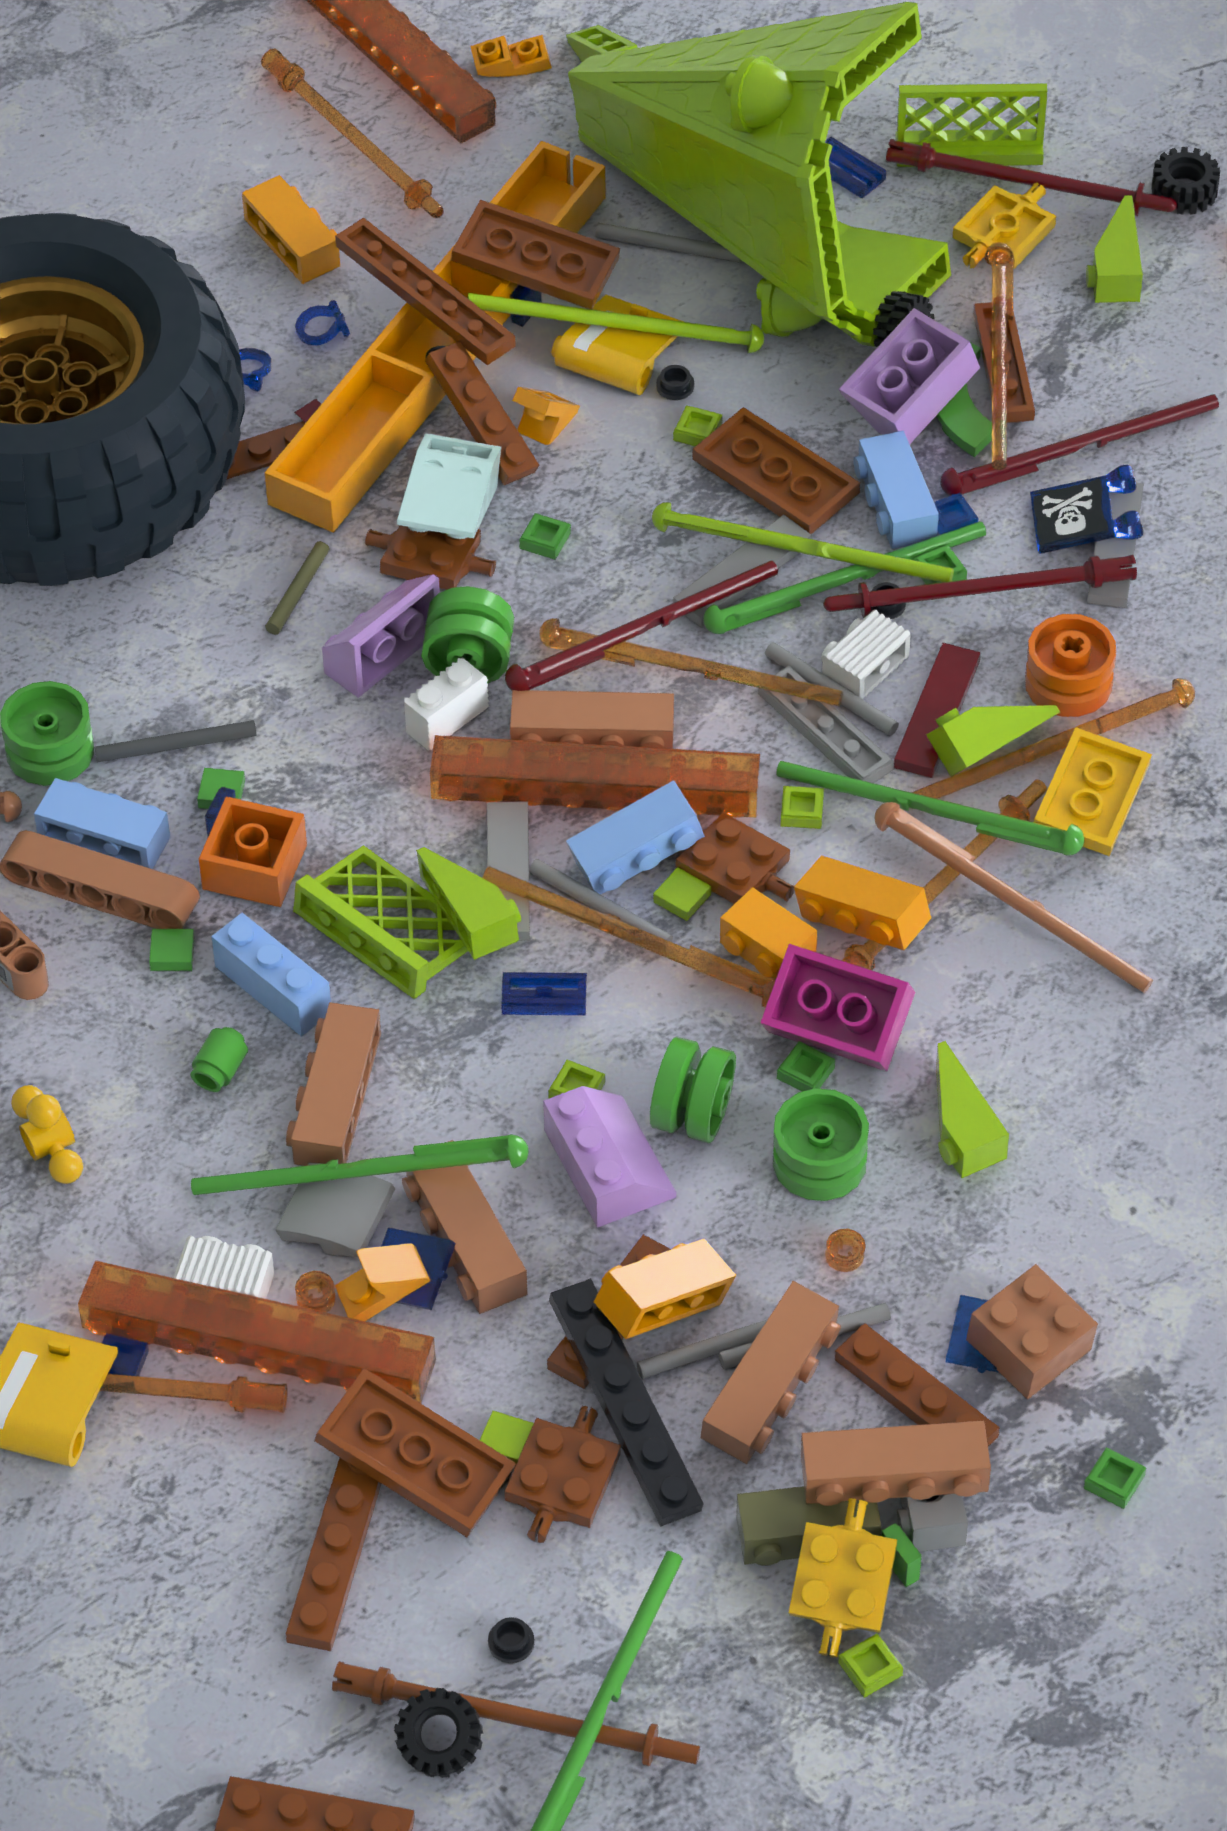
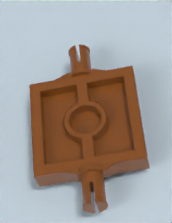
M400 525L391 535L369 529L365 539V545L386 550L380 560V573L406 580L433 574L439 578V588L445 590L457 587L460 579L470 571L492 577L496 568L495 560L474 556L481 542V530L479 529L474 538L455 539L449 537L446 533L435 531L416 532L407 526Z
M724 812L707 829L702 830L705 837L696 841L676 858L675 869L679 867L709 884L712 892L733 904L752 887L761 893L768 890L786 902L789 901V898L793 896L795 891L794 885L776 877L777 873L789 862L791 849Z
M588 1406L580 1408L573 1427H564L536 1418L505 1489V1501L526 1507L536 1515L527 1533V1536L533 1541L536 1540L538 1535V1543L545 1542L553 1521H569L588 1528L592 1525L621 1455L620 1444L595 1437L590 1433L598 1417V1412L592 1407L589 1413Z

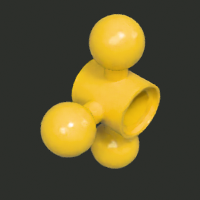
M32 1085L18 1088L12 1096L11 1105L16 1115L29 1120L19 1125L21 1137L29 1154L35 1161L50 1154L49 1172L52 1178L62 1184L75 1182L83 1172V1161L75 1151L64 1149L75 1143V1137L58 1100L51 1095L43 1094L39 1088Z

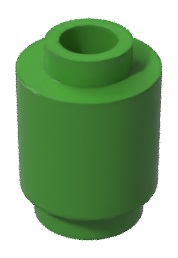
M230 1027L211 1030L192 1062L193 1070L190 1076L197 1085L211 1092H219L222 1086L229 1085L248 1053V1047L244 1042L245 1039L242 1034Z

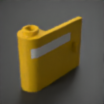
M606 294L592 309L681 321ZM574 323L562 336L558 335L556 337L551 355L555 357V365L641 395L650 382L655 358L678 336Z
M18 1322L0 1356V1449L69 1467L75 1466L84 1447L86 1436L85 1418L118 1355V1347Z

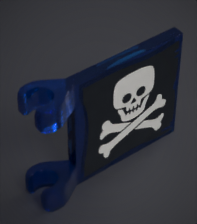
M1122 465L1104 476L1031 491L1030 496L1039 554L1115 537L1131 540L1141 538L1144 531L1143 525L1140 523L1139 513L1135 510L1127 511L1113 520L1109 493L1110 491L1127 494L1136 490V479L1133 477L1132 467L1130 465Z

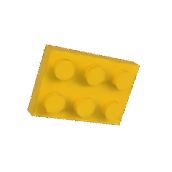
M1075 727L1033 823L1066 831L1071 824H1074L1084 834L1083 847L1110 856L1148 770L1152 754Z

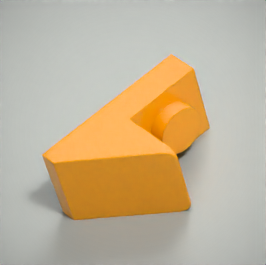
M519 386L512 400L525 406L517 431L545 445H549L555 440L578 413L580 405L551 392Z
M410 1243L357 1250L356 1253L363 1268L336 1284L335 1287L348 1319L358 1326L430 1282V1279L416 1246Z

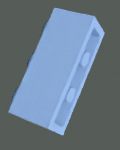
M899 431L860 439L859 454L853 459L854 470L859 480L863 479L865 482V496L869 507H875L877 511L876 522L879 533L887 536L892 549L906 547L937 536L939 513L905 432Z
M58 778L54 779L34 813L36 829L39 834L150 869L154 868L170 839L167 812L153 805H142L123 799L113 793H103L87 788L80 783L67 782Z
M673 780L571 837L566 842L577 866L592 890L603 894L617 889L624 881L640 872L654 868L660 861L674 853L690 848L696 841L705 836L697 815Z
M243 912L211 936L215 967L302 1037L316 1026L319 1018H325L329 1002H331L329 982Z

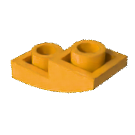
M542 34L508 45L505 35L470 46L477 74L481 76H519L552 68Z

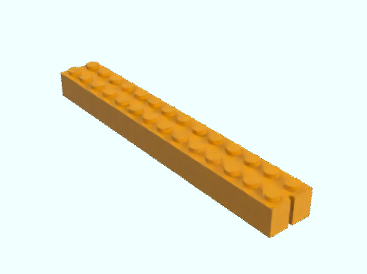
M540 141L490 203L578 233L606 198L605 165L576 154L573 158V185H570V152ZM454 246L433 270L434 273L466 298L468 293L523 300L531 291L530 288L451 261ZM406 302L265 471L267 504L334 533L446 395L425 362L426 353L435 346H448L457 341ZM483 310L501 325L511 315ZM466 349V351L468 352V354L470 355V357H471L472 360L474 361V359L476 358V356H474L472 353H470V352Z

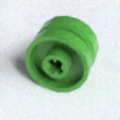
M470 586L454 587L438 593L429 603L421 653L425 667L433 675L440 676V671H446V667L452 666V663H457L458 658H464L487 677V684L498 680L507 671L509 662L510 642L515 618L511 606L501 596L482 588Z
M35 682L16 690L5 701L0 712L1 729L5 742L7 763L15 775L28 783L47 786L51 785L55 778L64 781L77 778L89 767L94 756V741L88 703L79 691L68 684L59 682Z
M678 1036L674 1037L666 1049L656 1078L650 1107L651 1127L674 1133L685 1121V1129L689 1138L706 1143L714 1141L724 1119L732 1091L736 1069L735 1052L713 1046L701 1058V1050L696 1041Z
M815 1088L799 1092L785 1101L775 1115L773 1168L778 1181L789 1192L807 1200L828 1201L843 1197L858 1187L866 1174L869 1122L863 1108L852 1097L831 1089Z

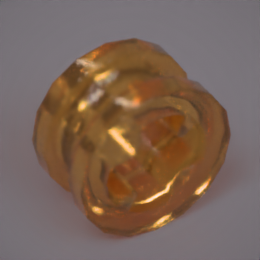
M847 1228L832 1232L826 1244L825 1257L827 1263L833 1269L841 1272H849L859 1268L865 1256V1240L861 1234ZM843 1245L853 1247L852 1254L849 1251L848 1256H842L838 1254L839 1248L843 1249Z
M310 1271L300 1276L296 1281V1301L302 1312L318 1316L332 1309L336 1300L333 1279L328 1274L322 1271ZM318 1288V1293L322 1291L323 1296L313 1298V1294L309 1295L308 1291Z

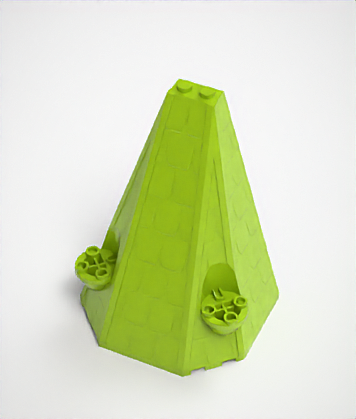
M902 2L865 10L589 56L580 65L568 72L576 109V121L579 126V140L765 277L759 281L756 289L757 298L761 301V328L763 333L785 337L794 331L810 328L822 319H825L860 344L875 347L874 340L877 338V335H873V328L878 326V322H875V317L881 314L878 308L881 303L885 304L884 298L887 295H891L893 291L922 295L928 298L951 276L947 242L851 227L837 221L829 167V157L833 146L825 143L831 121L840 122L843 108L922 39L918 3Z

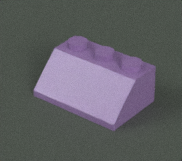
M913 308L839 388V391L878 433L884 435L904 431L909 444H911L980 369L970 341Z
M432 574L406 580L395 590L387 592L381 601L366 613L358 615L353 623L341 633L330 637L322 647L324 673L359 698L423 646L429 603L440 593L439 578Z
M581 1086L543 1101L544 1131L597 1228L676 1198L674 1187L623 1096Z

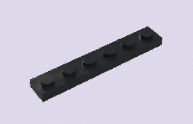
M591 1278L551 1292L549 1302L660 1526L701 1512L704 1503L617 1329L593 1302L598 1291Z

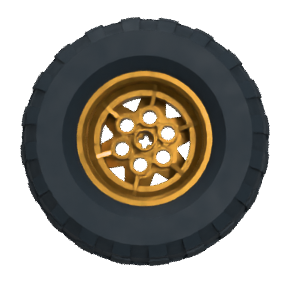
M47 213L0 218V583L26 582L39 583V586H56L93 576L101 578L125 570V566L141 558H152L173 545L174 536L181 530L193 528L208 512L210 500L215 492L222 489L241 436L240 425L245 412V392L239 346L234 333L224 318L222 310L201 274L192 265L179 262L174 249L165 242L152 236L138 235L131 231L130 226L116 221L92 219L77 216V214Z

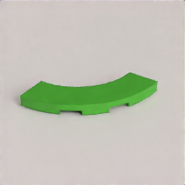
M971 343L978 361L981 356V348ZM967 383L936 415L942 424L944 433L962 450L973 457L980 453L997 436L998 426L983 416L976 408L969 396Z

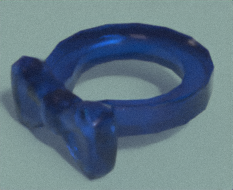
M331 300L328 306L317 305L308 308L300 314L295 324L298 337L303 343L308 345L325 344L332 340L340 331H342L344 337L350 335L349 328L345 322V316L340 311L336 300ZM319 316L335 317L336 321L324 334L310 336L305 333V326L311 319Z
M255 348L239 349L241 360L254 359L263 364L260 369L249 374L242 373L244 385L259 392L263 385V377L271 371V357L263 350Z

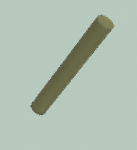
M322 541L315 543L266 623L265 628L269 633L274 635L280 633L328 554L330 548L326 543Z

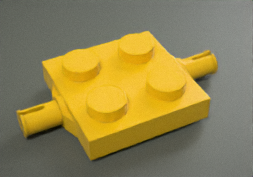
M1034 183L1024 195L1010 193L994 185L953 227L952 238L972 248L963 256L964 264L967 267L970 265V268H975L984 257L988 256L1015 269L1056 225V215L1040 208L1037 204L1045 196V188L1042 185L1039 186V183Z
M853 1498L848 1499L844 1525L830 1527L806 1522L788 1612L790 1616L811 1619L824 1627L818 1654L827 1656L830 1639L833 1638L829 1655L838 1658L842 1631L862 1629L877 1633L881 1632L898 1543L897 1539L876 1536L862 1529L868 1502L859 1500L857 1514L854 1517L857 1500Z

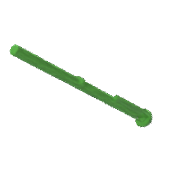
M979 521L888 552L886 555L913 560L917 556L947 544L952 548L986 536V528L983 522ZM853 564L722 610L713 604L704 613V625L711 633L724 634L726 631L801 606L800 599L841 586L860 577L864 580L869 579L884 570Z
M785 761L779 762L776 771L778 777L883 803L894 802L899 804L900 808L905 811L913 808L932 815L976 825L977 833L1062 853L1066 856L1078 853L1084 845V834L1074 824H1071L1066 831Z
M513 1134L417 1145L413 1147L414 1154L370 1158L338 1164L339 1160L335 1159L325 1164L192 1178L191 1190L193 1195L508 1160H510L512 1168H517L525 1163L529 1150L525 1140Z
M672 1551L666 1552L530 1831H561L586 1778L578 1775L600 1732L607 1706L610 1700L617 1702L621 1695V1686L683 1561L679 1554Z

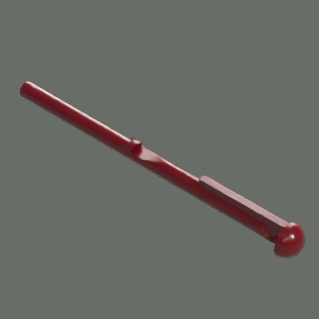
M1211 394L957 473L951 467L942 474L940 484L942 490L947 495L959 497L966 493L1039 471L1036 466L1037 464L1073 454L1087 445L1097 443V447L1100 448L1111 441L1218 409L1219 401L1215 394Z
M774 561L766 562L525 668H521L518 664H513L506 671V685L511 691L531 690L604 658L605 653L603 651L641 635L660 624L662 628L668 626L671 621L778 575V567Z

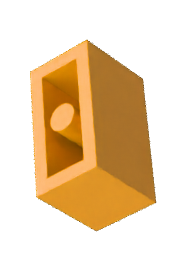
M753 887L720 917V943L732 955L740 956L754 965L765 977H772L776 980L789 944L816 952L817 930Z

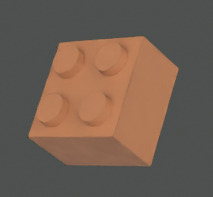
M1035 1264L972 1313L966 1340L1028 1400L1091 1351L1098 1323Z

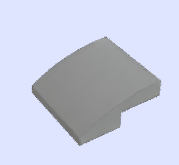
M311 1162L308 1163V1165L321 1164V1163H311ZM375 1176L298 1184L276 1228V1232L282 1241L318 1243L327 1255L358 1257L356 1251L368 1247L395 1191V1187L392 1183Z

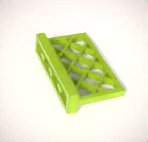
M1047 83L899 85L895 140L917 145L927 142L931 143V147L939 153L1005 166L1043 165ZM987 97H997L1001 100L991 109L981 103ZM1023 97H1038V101L1027 109L1017 102ZM923 98L927 103L915 110L906 103V99ZM949 98H960L964 101L953 110L943 103ZM1010 107L1018 115L1009 122H1005L998 115ZM936 108L945 116L933 124L924 116ZM973 108L981 116L969 123L962 115ZM989 121L999 128L994 130H979ZM1025 121L1036 127V129L1016 128ZM916 122L925 128V130L905 131ZM952 122L962 128L961 130H942ZM896 163L897 167H913Z
M364 845L315 879L307 874L295 883L293 912L413 999L426 991L427 980L468 952L461 940L443 939V930H454L432 894ZM363 862L375 870L376 875L352 874V869ZM329 885L347 886V894H334L326 887ZM353 886H375L376 895H353ZM382 887H398L406 893V896H382ZM353 907H377V916H364ZM383 907L406 908L407 917L383 916ZM412 908L429 909L436 914V918L412 917ZM384 928L407 929L408 938H395L385 931ZM413 929L437 930V939L413 938ZM414 950L438 951V956L428 962L414 952Z

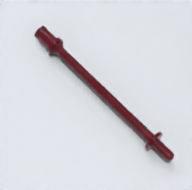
M890 139V148L887 149L886 162L918 167L920 172H926V169L930 170L932 167H938L1030 186L1034 183H1039V186L1042 185L1045 189L1121 203L1124 196L1132 195L1135 216H1138L1140 207L1168 213L1173 212L1177 207L1176 201L1172 198L1144 193L1145 183L1140 182L1136 191L939 153L931 147V143L927 142L917 145Z
M1134 555L1108 559L1092 556L1089 557L1083 566L869 591L866 583L862 582L858 585V593L829 596L824 600L823 606L829 612L860 609L862 617L865 618L870 614L871 607L1082 581L1089 585L1091 584L1092 588L1102 587V583L1136 580L1137 567L1130 568L1132 564H1136Z

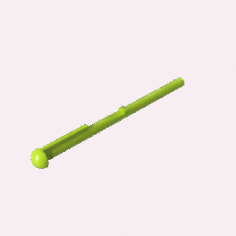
M468 293L467 296L471 302L486 311L741 344L747 346V353L758 351L764 343V333L755 324H751L748 331H738L726 327Z
M670 502L657 505L652 513L654 526L662 532H665L668 526H676L687 530L938 582H952L954 574L953 568L692 514L677 513L671 510Z

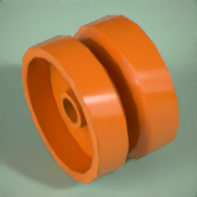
M1060 614L1047 618L1036 626L1028 640L1025 688L1032 702L1038 706L1056 705L1060 711L1056 715L1061 717H1080L1095 712L1103 706L1112 692L1113 670L1116 661V641L1109 629L1096 619L1081 614Z

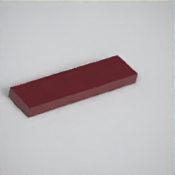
M942 643L894 758V768L933 778L940 758L926 734L939 727L935 721L937 718L954 708H957L958 712H960L980 663L981 652Z

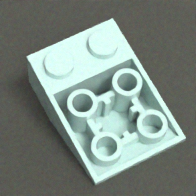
M426 433L417 449L397 518V525L407 526L416 532L435 531L446 533L449 537L455 539L474 538L497 489L501 447Z

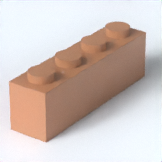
M512 690L510 721L511 753H525L529 755L566 754L571 756L673 757L674 693Z
M329 1002L325 1018L318 1019L315 1029V1043H318L316 1052H309L305 1067V1076L308 1077L306 1087L300 1086L297 1092L296 1111L299 1112L296 1121L289 1122L286 1134V1146L292 1147L294 1164L307 1166L309 1162L325 1164L335 1159L339 1160L338 1164L347 1163L381 1037L379 1009Z
M468 1166L406 1172L407 1177L402 1178L404 1191L409 1201H417L422 1209L420 1217L426 1232L429 1235L435 1233L440 1242L438 1243V1250L447 1268L453 1266L458 1274L456 1281L464 1300H472L479 1314H482L528 1295L527 1271Z
M793 1280L702 1421L700 1438L745 1464H748L755 1451L762 1454L773 1437L774 1430L771 1429L774 1421L778 1416L784 1419L794 1405L797 1395L793 1392L800 1381L808 1383L819 1363V1360L815 1358L822 1346L829 1349L837 1338L841 1329V1325L837 1323L839 1305Z
M985 1421L802 1433L801 1464L806 1504L819 1503L825 1506H832L842 1501H848L849 1498L877 1503L888 1498L911 1497L922 1500L933 1495L957 1494L967 1497L976 1495L979 1492H989L991 1465Z

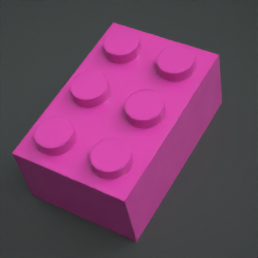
M789 944L760 1023L771 1034L796 1042L800 1041L808 1046L887 1072L915 991L909 982Z

